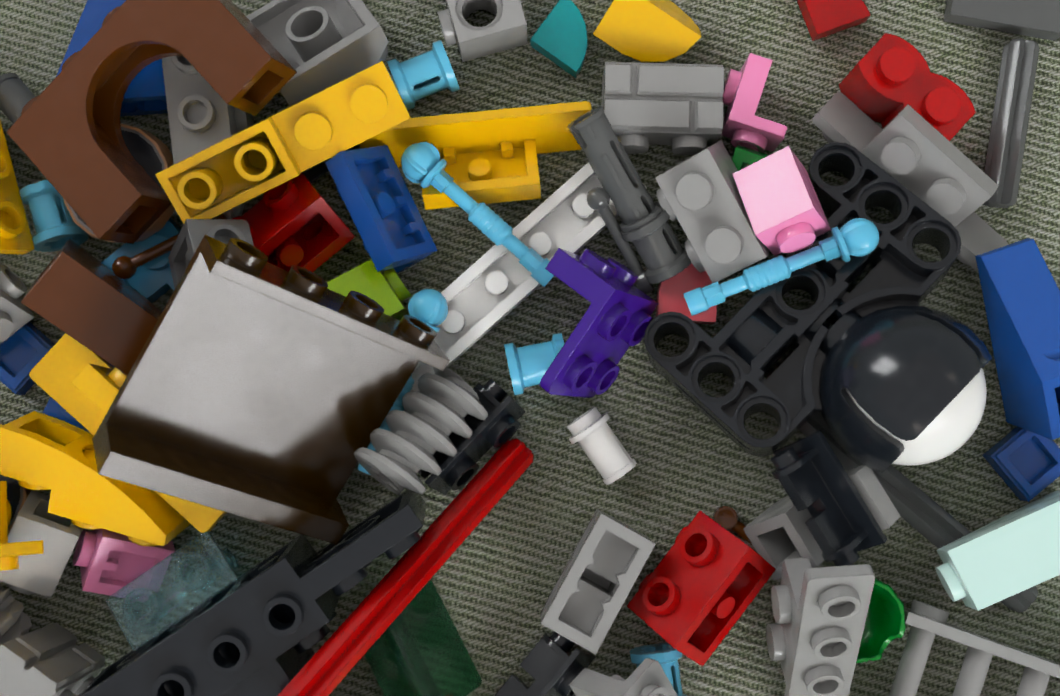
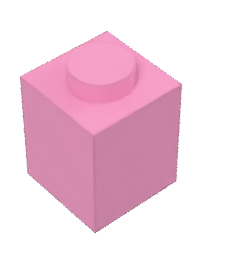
M789 146L732 174L755 236L774 256L781 253L801 251L809 247L816 237L831 230L808 172Z

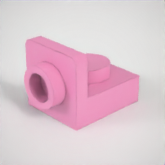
M83 530L75 547L73 565L80 567L82 591L155 604L175 549L173 541H170L164 547L160 545L141 546L131 542L128 536L109 530Z

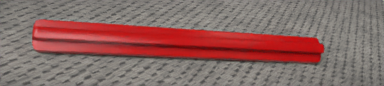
M516 438L502 445L421 535L420 540L403 555L277 696H329L533 463L534 455L532 451Z

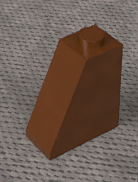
M71 239L66 242L34 281L21 301L22 304L126 375L129 374L162 314L159 308L124 280L118 278L114 272Z

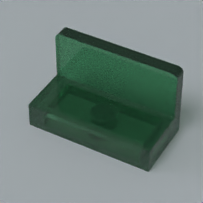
M431 580L365 654L385 696H467L482 683L481 677Z

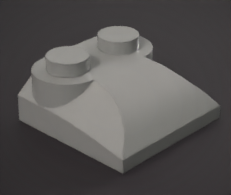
M272 0L246 16L297 71L280 90L290 105L382 60L385 62L388 55L387 44L389 41L380 24L362 0Z

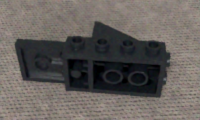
M406 490L345 532L337 545L329 543L317 552L304 535H299L109 665L78 696H277L313 657L315 653L311 647L330 632L326 624L337 615L335 608L340 596L356 586L368 575L365 568L381 554L385 553L389 560H392L420 540L421 537L418 531L423 527L427 504L419 493Z

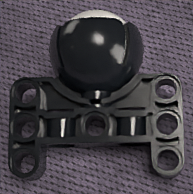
M833 142L825 144L816 150L812 156L808 175L824 214L828 218L831 230L836 226L840 230L845 223L852 219L865 218L870 220L879 231V243L875 250L862 257L850 255L851 260L846 263L841 257L827 262L824 259L791 272L790 278L760 289L713 338L690 318L681 313L667 312L658 315L651 320L645 330L644 342L650 363L659 374L742 450L751 455L760 457L773 455V452L782 448L814 412H822L823 419L835 441L849 456L872 470L883 473L891 464L912 466L938 461L961 448L977 429L984 414L987 396L986 380L982 368L992 359L984 342L966 324L948 313L919 306V303L944 279L960 253L961 238L959 232L948 220L856 148L847 143ZM836 171L845 175L849 182L840 186H832L825 183L820 178V175L825 172ZM872 207H883L891 212L895 220L885 224L877 223L867 216L866 210ZM831 230L816 237L809 247L795 254L819 245V241L832 236ZM921 243L930 244L940 252L942 260L925 262L917 257L913 246ZM872 265L874 268L848 293L847 290L851 284ZM794 289L804 290L814 298L815 304L808 309L796 310L787 306L783 300V295ZM670 334L681 335L689 342L685 352L674 357L664 356L659 353L657 345L662 338ZM790 348H792L794 351L789 355V357L767 379H765L764 375ZM718 372L727 375L734 384L731 391L725 396L718 398L710 397L703 393L700 389V383L710 373ZM765 412L776 419L779 430L771 438L757 439L749 435L745 429L744 422L753 413Z

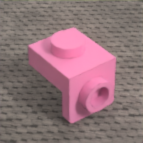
M752 53L749 54L740 72L730 69L726 78L723 104L728 105L723 120L721 136L730 138L731 144L734 147L740 145L764 153L765 150L774 151L783 141L787 126L755 116L773 60Z

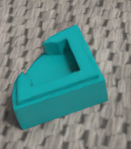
M559 0L530 39V46L574 78L578 76L583 67L588 39L586 25L577 6L571 0Z

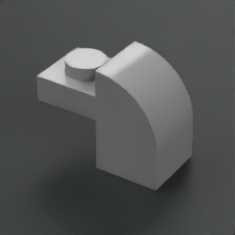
M861 465L846 471L881 530L890 528L901 516L873 470L866 465ZM788 495L771 505L743 528L756 552L776 569L771 576L774 581L781 579L784 559L809 557L812 568L818 567L824 561L821 548L805 524L812 517L807 508L797 511Z

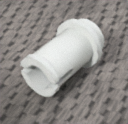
M593 407L567 425L572 434L569 441L571 444L578 442L602 476L603 482L609 485L633 469L637 462L634 458H631L606 421L610 419L608 413L601 415L598 409Z

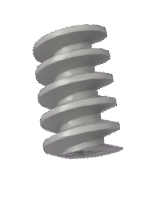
M433 367L435 374L426 373L418 379L417 386L420 393L410 391L402 397V405L405 412L395 409L387 414L386 422L390 431L381 428L373 430L370 434V441L376 451L361 447L354 452V456L361 466L380 484L397 495H401L404 488L423 495L426 489L417 473L420 470H424L439 476L442 470L433 454L439 451L454 457L458 452L448 436L452 432L468 439L473 435V431L464 420V417L467 414L479 420H485L488 417V412L479 401L477 393L457 373L448 367L444 371Z

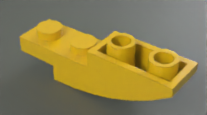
M382 60L156 173L155 176L183 224L186 219H212L299 176L301 172L335 156L340 151H346L410 119L411 116Z
M37 411L28 413L5 425L0 424V475L18 480V484L27 489L51 490L48 513L71 519L72 524L80 528L92 530L105 529L126 535L131 542L141 546L160 545L164 547L190 525L184 517L155 491L99 475L92 440L94 436L90 432Z

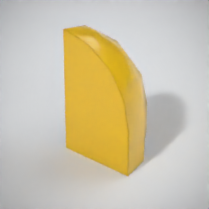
M613 0L593 35L621 54L638 61L665 62L686 53L701 38V31L695 22L670 0Z

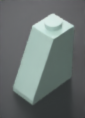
M1060 490L1047 494L936 550L943 564L935 567L945 591L953 602L962 599L966 607L979 611L1060 575Z

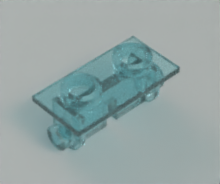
M210 531L201 533L108 597L105 601L132 650L137 651L239 579L234 570L239 567V564L228 548L223 550L219 548Z

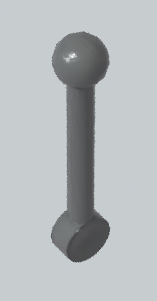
M601 187L591 189L587 194V203L592 209L598 210L630 270L638 276L636 284L639 290L645 294L653 291V284H650L644 275L645 269L642 268L629 242H625L620 234L622 232L620 225L608 205L610 202L608 193Z

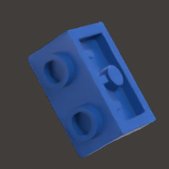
M387 145L340 151L325 162L336 184L337 192L344 201L362 238L363 246L370 255L377 272L394 268L397 273L403 272L437 251L436 245Z

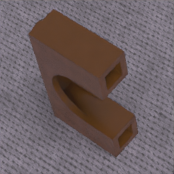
M126 0L121 6L116 7L107 14L103 20L102 27L80 51L75 52L66 59L59 75L40 95L27 102L22 109L21 116L6 132L100 240L134 244L172 204L166 193L132 156L125 144L121 131L120 113L124 95L132 80L143 68L161 58L184 56L228 105L254 116L297 73L231 0Z

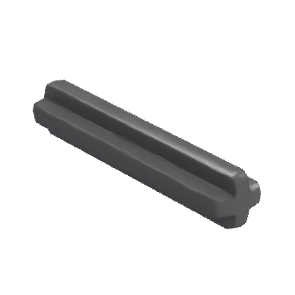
M1012 39L1003 47L984 173L999 186L993 196L983 204L988 207L1008 208L1017 202L1040 50L1038 43L1033 40Z

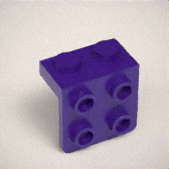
M558 248L545 269L588 300L591 305L543 375L540 387L550 395L592 398L596 394L604 393L614 383L620 370L617 364L630 346H635L644 338L645 330L653 319L651 314L659 303L635 287L634 283L638 276L612 258L605 260L587 248L581 256Z

